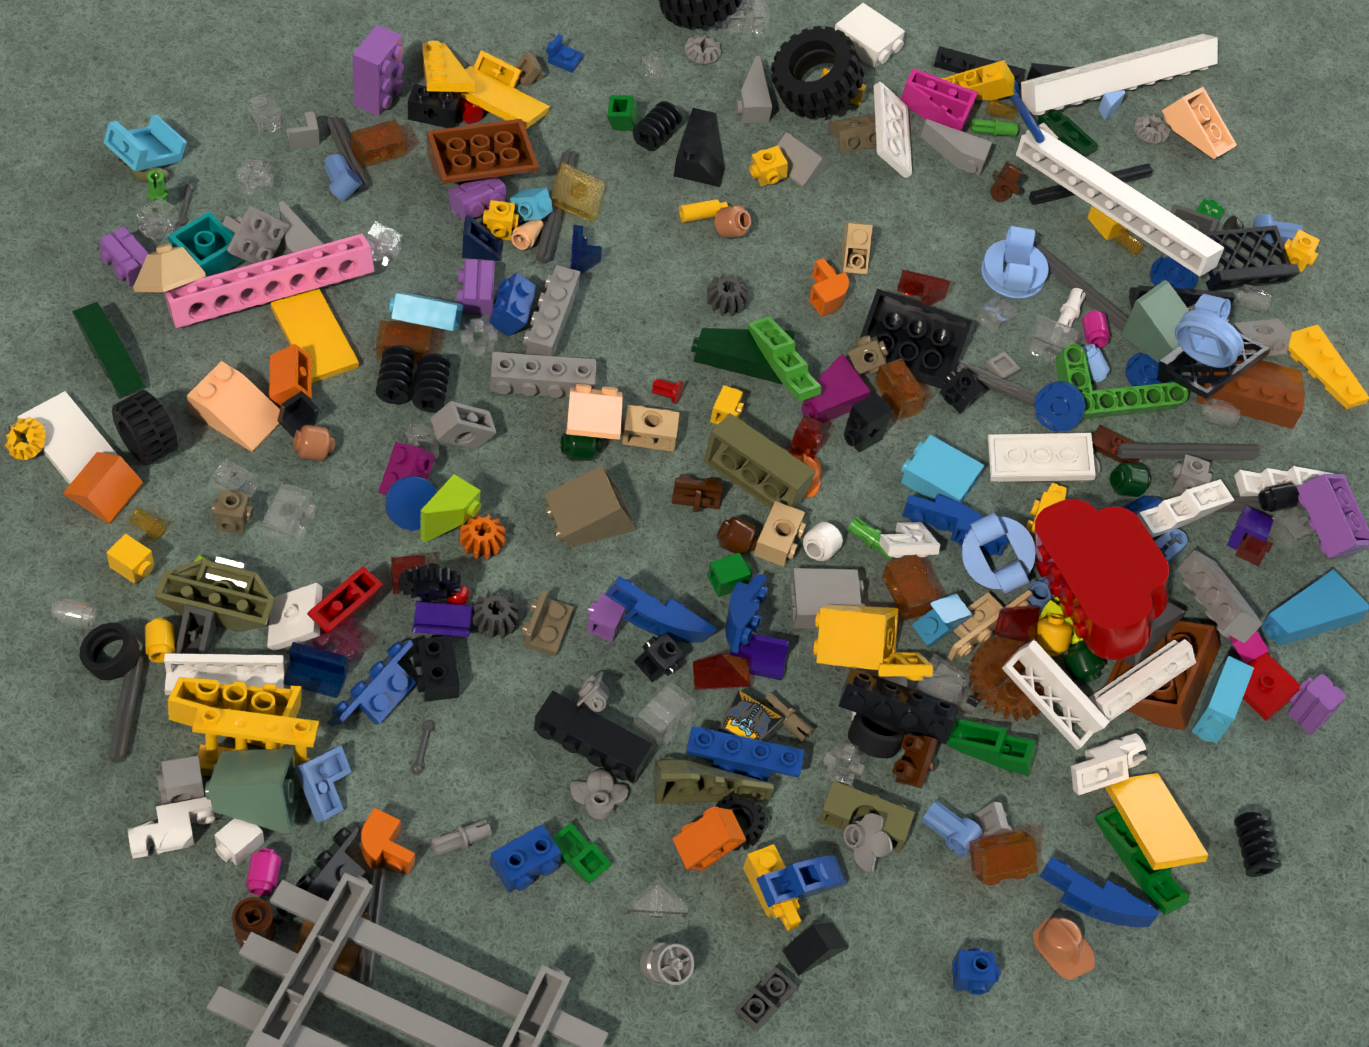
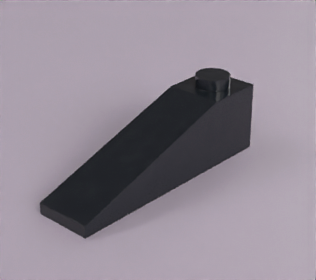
M693 108L676 157L674 177L720 187L725 166L716 113Z

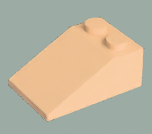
M1204 87L1184 96L1162 110L1166 123L1171 126L1173 131L1213 159L1237 146Z
M222 361L187 395L189 414L251 452H254L280 425L277 421L280 409L242 373Z
M576 384V387H570L566 434L620 440L622 392H618V389L614 387H602V390L591 389L592 386L587 384Z

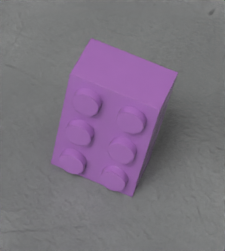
M376 25L353 53L354 106L380 116L384 109L388 110L394 96L402 92L404 87V81H402L404 64H402L404 53L402 35Z
M1322 474L1297 487L1299 502L1307 509L1310 516L1309 524L1317 532L1320 538V548L1328 558H1347L1369 548V528L1344 474Z

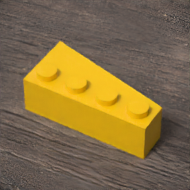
M179 677L168 698L169 720L193 727L199 706L296 718L301 707L302 686H291V689L276 688V684H264V687L246 686V682L234 681V684H220L218 680ZM247 739V743L265 747V741ZM277 743V749H282L284 744Z

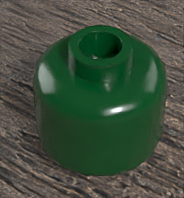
M563 433L560 442L561 453L565 454L569 461H590L594 458L595 453L600 451V438Z
M1121 463L1111 472L1110 485L1115 493L1120 496L1140 497L1149 487L1150 477L1146 468L1141 464Z
M1085 642L1079 643L1067 650L1068 654L1064 657V661L1074 680L1084 679L1086 684L1100 678L1099 672L1105 668V662L1103 658L1091 652Z

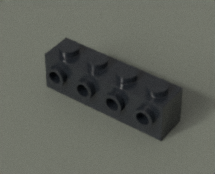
M852 667L843 686L839 701V707L918 735L932 737L938 740L937 742L943 744L947 743L956 722L958 706Z
M553 690L535 716L534 730L542 738L556 741L568 752L580 754L587 758L592 765L604 767L620 780H628L634 784L651 757L652 743L581 705L578 707L576 702Z

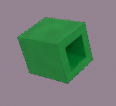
M610 95L607 118L612 129L633 131V128L637 125L639 108L634 96Z
M737 553L710 562L707 576L717 596L721 597L732 593L737 582L748 585L752 576V570L747 561L744 562L741 554Z

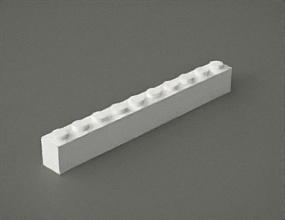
M1200 34L1021 82L1022 101L1033 115L1045 114L1046 110L1049 109L1060 110L1064 108V105H1078L1086 99H1100L1101 95L1123 89L1133 90L1137 88V85L1155 84V81L1159 79L1170 80L1173 79L1174 75L1191 74L1192 70H1206L1208 66L1218 64V37Z
M1041 128L1039 129L1045 137L1042 143H1037L1031 132L1021 136L1016 156L1196 275L1202 276L1217 267L1224 250L1223 246Z

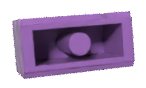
M497 177L470 180L448 191L450 207L462 220H465L467 215L476 218L484 214V210H489L490 200L507 202L506 186Z
M123 226L114 231L113 234L110 233L100 238L101 250L99 251V256L104 264L110 263L112 265L113 271L120 281L125 280L129 286H133L149 252Z
M466 259L464 261V269H459L458 284H463V289H458L457 303L464 304L462 313L491 315L493 309L495 262L489 260H481L479 262L473 259Z
M1320 674L1314 680L1309 677L1299 687L1300 691L1289 700L1292 706L1288 710V715L1295 722H1300V726L1308 734H1313L1328 721L1344 701L1346 694L1337 686H1333V682L1324 674Z

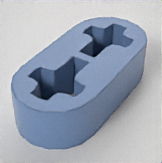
M1180 529L1164 533L1155 540L1159 549L1164 551L1163 555L1168 563L1183 551L1188 542L1187 535ZM1177 539L1179 541L1175 542L1172 546L1169 545L1170 540Z

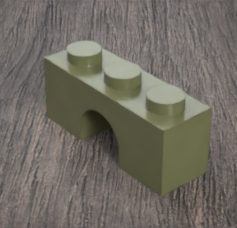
M833 780L818 821L844 831L852 818L864 817L870 813L878 814L883 818L881 831L890 837L892 850L900 853L906 841L915 812L909 810L903 804H893L881 799L874 793H865L854 789L848 783H839Z

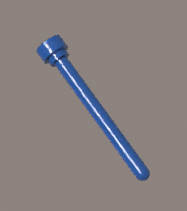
M1014 79V95L1007 96L1006 98L1012 100L1035 141L1042 143L1045 137L1019 96V85Z

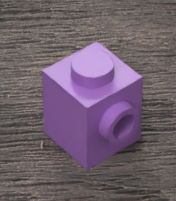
M602 593L598 602L593 601L589 608L587 616L590 618L587 632L613 642L624 620L627 609Z

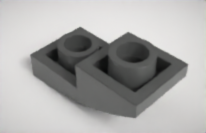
M774 966L759 985L747 994L734 1011L758 1031L794 994L798 986Z

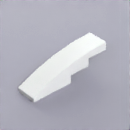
M1293 466L1288 471L1266 468L1262 473L1239 470L1234 477L1240 496H1258L1259 492L1268 486L1291 482L1294 486L1298 487L1322 474L1333 473Z
M1220 479L1187 489L1181 496L1162 501L1157 507L1139 512L1137 516L1153 538L1207 516L1231 504L1234 498Z

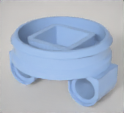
M1010 226L1006 234V240L998 241L988 248L982 262L981 271L986 283L997 293L1010 298H1027L1035 295L1042 289L1049 269L1044 255L1033 246L1034 229ZM1003 262H1006L1008 264L1003 272Z
M1203 294L1195 304V310L1186 312L1182 316L1180 323L1177 324L1175 328L1176 340L1185 353L1202 364L1216 368L1231 366L1242 353L1244 342L1239 332L1226 321L1231 309L1230 300Z
M994 512L971 523V529L966 534L962 545L963 564L970 576L985 587L1002 589L1005 595L1029 584L1027 576L1033 568L1036 551L1033 538L1028 530L1019 522L1011 518L996 516ZM1006 535L1017 559L991 571L980 546Z

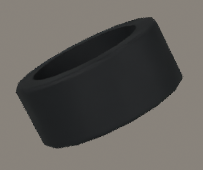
M110 622L99 625L88 633L80 646L79 657L82 664L92 675L100 680L110 681L125 675L136 664L139 657V644L126 627L119 623ZM123 640V645L114 658L104 663H96L97 656L105 645L112 641Z
M858 713L854 715L848 730V739L859 751L869 756L886 759L894 757L899 752L905 735V730Z

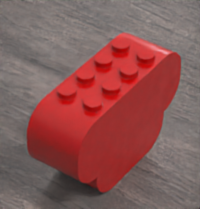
M1078 499L1063 500L1044 508L1035 520L1036 568L1039 575L1047 579L1051 595L1054 598L1058 597L1061 602L1060 607L1066 618L1070 617L1076 636L1079 639L1083 638L1091 652L1104 659L1119 660L1140 652L1147 646L1151 637L1149 622L1162 615L1167 607L1166 582L1169 577V564L1139 517L1126 508L1107 507L1097 511L1089 503Z

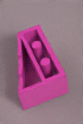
M913 68L905 84L901 100L909 109L925 120L928 119L963 131L972 112L978 92Z

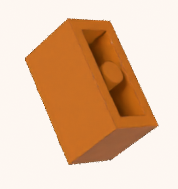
M296 344L271 354L269 398L281 406L285 401L302 391L309 399H312V356Z
M717 806L709 808L702 814V818L681 828V833L672 838L687 870L703 871L746 841L732 810Z

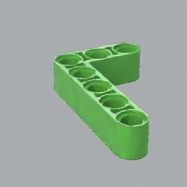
M1068 345L1055 358L1058 380L1068 382L1073 386L1075 385L1072 383L1071 378L1078 382V386L1075 387L1083 395L1086 404L1085 415L1082 420L1172 410L1184 403L1189 396L1188 389L1175 382L1093 391L1086 355L1080 345ZM1067 354L1071 355L1074 362L1069 361ZM1170 392L1175 395L1176 400L1171 397ZM1147 395L1152 398L1153 403L1147 399ZM1123 397L1129 400L1130 406L1124 402ZM1100 400L1106 403V408L1100 404Z

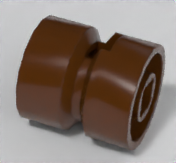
M250 897L236 905L232 914V922L236 941L241 947H243L251 932L270 941L274 939V916L272 907L267 901L257 897Z

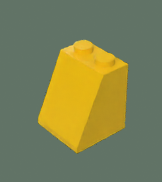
M826 605L821 607L815 619L816 628H819L818 639L815 640L813 649L814 655H817V663L878 670L879 663L884 664V659L896 650L898 608Z

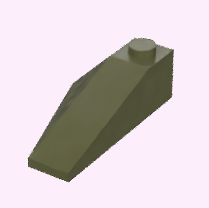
M672 757L656 760L653 770L655 804L722 802L723 797L728 796L731 799L732 794H737V799H740L741 795L745 794L747 795L746 801H750L751 797L756 801H770L774 790V785L769 782L688 760H676Z

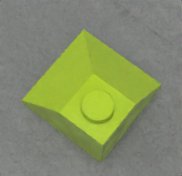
M453 474L421 509L420 540L428 542L464 524L470 516L474 517L481 508V490Z

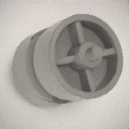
M656 942L644 949L640 958V967L643 975L652 982L680 985L691 977L694 970V958L690 950L681 944Z

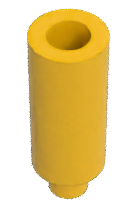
M718 199L680 205L679 216L682 223L714 218L717 211L728 207L727 202L719 203Z

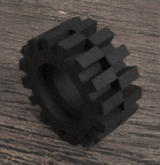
M732 794L731 799L725 796L722 802L719 801L716 804L717 807L730 809L734 814H741L748 820V828L742 831L746 841L736 847L734 851H739L742 846L744 850L749 849L750 844L754 846L757 840L760 839L765 826V813H761L762 806L760 804L755 806L756 800L752 797L750 801H746L747 795L742 794L740 799H737V794Z

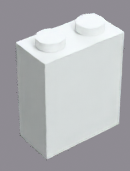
M864 3L835 25V31L837 29L841 30L846 36H849L860 59L872 68H875L880 63L884 64L892 53H898L904 45L903 37L905 31Z

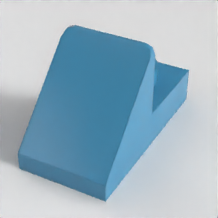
M953 594L931 602L930 605L933 609L913 623L912 626L930 648L973 615L959 596Z

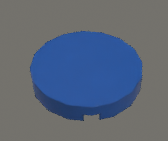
M1169 256L1168 258H1158L1153 263L1149 274L1151 282L1155 287L1166 280L1173 288L1194 289L1198 281V275Z
M1142 352L1130 357L1125 367V376L1132 386L1162 383L1157 380L1158 362L1147 354H1142Z
M1056 381L1049 383L1038 392L1034 402L1036 418L1042 426L1051 431H1069L1078 425L1085 415L1086 404L1083 395L1077 387L1068 382Z
M406 476L395 481L388 489L385 497V510L389 519L402 529L411 531L420 529L421 509L437 493L434 485L418 476Z

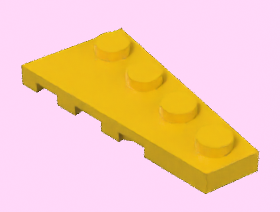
M439 41L422 43L421 52L427 91L475 92V82L445 43H440Z
M1318 324L1291 332L1288 351L1291 353L1290 356L1297 362L1300 361L1314 379L1318 378L1325 385L1324 388L1346 409L1366 404L1369 401V396Z

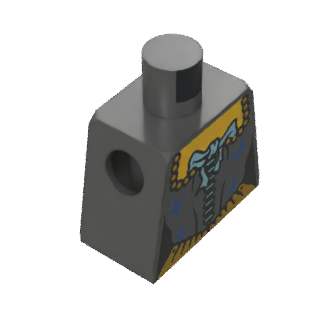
M737 690L718 732L769 742L779 732L783 717L740 690Z

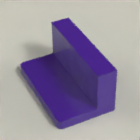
M1245 505L1233 528L1227 546L1237 550L1245 533L1265 542L1274 519Z
M416 600L412 632L469 637L472 605Z
M752 634L748 645L743 644L738 653H734L730 649L727 670L782 680L790 642Z

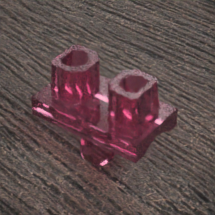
M354 617L349 618L343 625L328 634L320 627V636L311 639L312 645L320 651H324L331 643L336 645L337 648L332 652L335 661L343 666L353 658L359 660L364 655L361 651L363 641L360 639L362 632L356 629L358 620Z

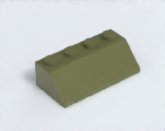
M731 413L711 431L704 458L705 464L770 509H772L775 501L795 509L798 507L811 486L815 470Z

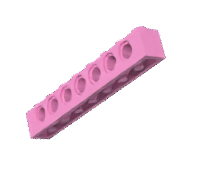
M362 233L201 278L166 291L164 295L175 328L190 326L203 320L214 319L231 312H239L252 306L264 305L273 300L290 297L294 294L314 290L326 285L337 284L354 277H362L375 271L370 245Z

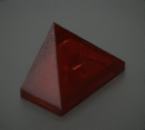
M1031 605L1000 609L994 635L1027 643L1032 640L1036 641L1040 607Z
M719 654L693 661L694 690L751 686L749 658Z

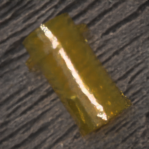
M997 99L994 101L990 100L986 110V114H990V117L998 116L1012 121L1015 118L1014 113L1016 114L1017 112L1015 106L999 103Z
M1121 228L1113 238L1117 246L1120 244L1135 257L1145 247L1144 243H1141L1129 234L1128 229L1124 230Z
M136 508L131 513L136 519L129 517V522L146 532L147 537L150 539H159L166 531V525L162 519H155L141 508Z

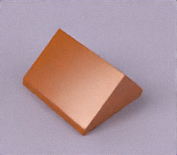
M96 452L63 492V495L110 524L142 486L143 481L121 456Z

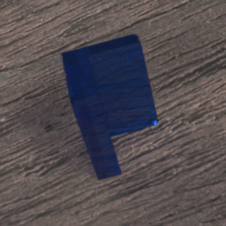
M293 642L289 650L290 664L284 676V684L302 686L304 690L337 698L349 670L348 657Z

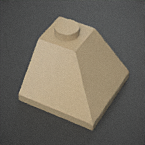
M171 243L163 244L156 247V252L147 254L133 288L134 292L164 293L204 278L206 275L183 247H172Z

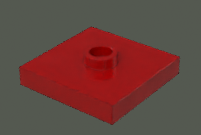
M1266 652L1247 664L1254 667L1242 698L1265 721L1287 705L1289 700L1300 691L1299 687L1301 686Z

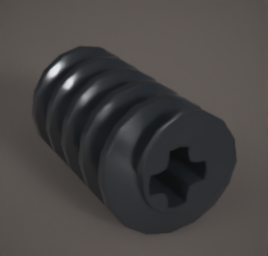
M659 102L633 128L632 133L635 142L648 151L654 150V147L658 146L666 138V135H669L682 122L681 112L670 102Z
M395 345L383 351L376 386V394L383 402L401 405L408 400L407 394L410 391V377L413 374L412 369L415 360V353L412 349Z
M431 353L420 357L418 360L412 402L419 410L437 413L444 407L445 393L447 392L446 385L448 384L449 368L451 367V362L444 355Z
M1246 812L1234 819V825L1237 827L1236 833L1240 838L1238 842L1242 848L1241 855L1244 858V868L1247 869L1246 876L1250 877L1270 874L1282 866L1281 861L1272 860L1279 856L1278 850L1271 849L1277 845L1276 840L1267 839L1274 835L1273 829L1266 828L1272 824L1271 819L1262 817V814L1259 812Z

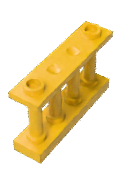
M199 706L192 732L205 734V745H200L197 755L199 756L202 776L212 777L213 764L217 763L221 751L248 750L247 739L265 741V749H277V743L295 745L294 761L295 766H298L311 759L307 758V747H314L319 721ZM217 735L234 737L235 749L218 747ZM298 778L299 786H300V788H302V785H301L300 780H299V778Z

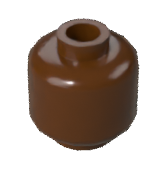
M735 516L729 520L725 519L717 533V539H719L721 548L734 554L740 553L741 556L748 550H754L759 537L755 536L756 528L753 524Z

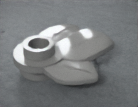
M597 769L591 772L587 782L571 781L570 792L576 802L585 805L591 817L604 819L610 815L615 805L621 804L626 800L628 787L624 784H614L613 778L608 771Z
M875 813L866 814L861 821L852 822L844 830V841L847 846L854 849L856 863L868 873L874 872L876 857H885L892 852L890 837L881 831L883 818Z

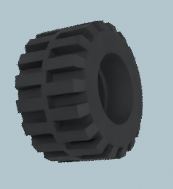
M141 390L112 406L113 421L121 439L131 454L144 465H149L178 448L176 431L168 414L160 402L148 391Z

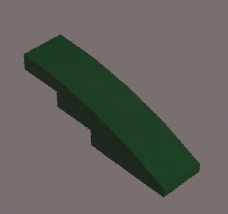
M98 302L72 311L94 357L98 359L107 379H110L119 399L145 389V385L130 356Z

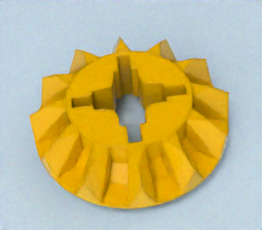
M18 418L16 424L10 425L11 430L9 434L5 435L7 443L4 446L10 451L9 455L16 459L29 460L42 450L46 440L45 428L40 421L34 418ZM21 433L26 434L29 444L22 442Z

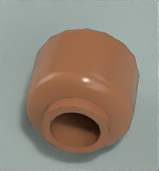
M739 205L719 209L714 221L718 234L726 239L744 236L751 225L749 213Z
M304 425L300 431L296 430L293 450L298 453L301 459L324 461L328 453H333L335 439L330 437V432L326 427Z

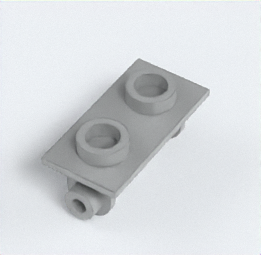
M602 671L596 676L593 674L589 675L580 685L582 688L578 692L580 695L577 702L578 707L584 702L595 712H600L605 708L609 696V688L601 681Z

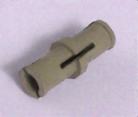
M772 692L765 697L768 701L765 702L763 700L761 702L762 705L783 717L781 727L785 726L802 743L808 738L806 734L811 735L814 728L797 716V711L794 708H788Z

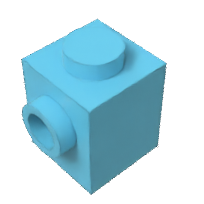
M547 188L523 189L510 198L511 203H515V214H519L518 221L541 220L553 211L552 201Z

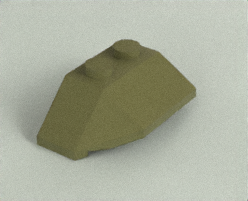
M204 559L183 565L175 570L164 571L154 596L157 601L182 616L186 604L214 611L216 626L240 632L266 627L275 603V599L256 572Z

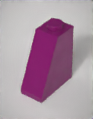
M843 354L838 356L817 380L821 385V395L804 400L801 407L802 414L807 420L810 419L814 426L849 413L852 405L869 396L870 390Z

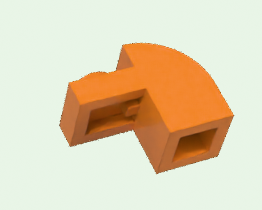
M824 258L815 261L812 277L817 283L812 285L808 300L820 316L823 317L842 307L849 287V279L845 272L836 275L834 268L829 266Z
M375 807L365 821L361 832L362 854L366 863L373 869L379 868L381 863L385 862L386 867L393 872L400 873L403 871L410 874L415 866V853L394 843L401 833V820Z

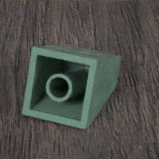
M1164 280L1136 300L1121 335L1159 363L1160 359L1179 347L1175 336V328L1180 323L1182 316L1189 310L1171 284Z
M292 748L221 751L217 763L213 764L212 777L205 785V795L207 800H211L213 812L283 834H289L301 800Z

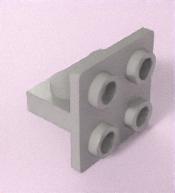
M252 206L248 207L243 218L237 216L234 219L226 215L222 225L235 232L227 252L253 264L273 258L289 227L287 223Z

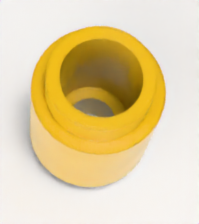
M164 618L153 619L145 626V651L150 661L164 663L165 654L175 653L174 624Z

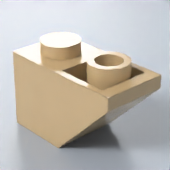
M844 221L842 239L843 272L867 274L873 225Z

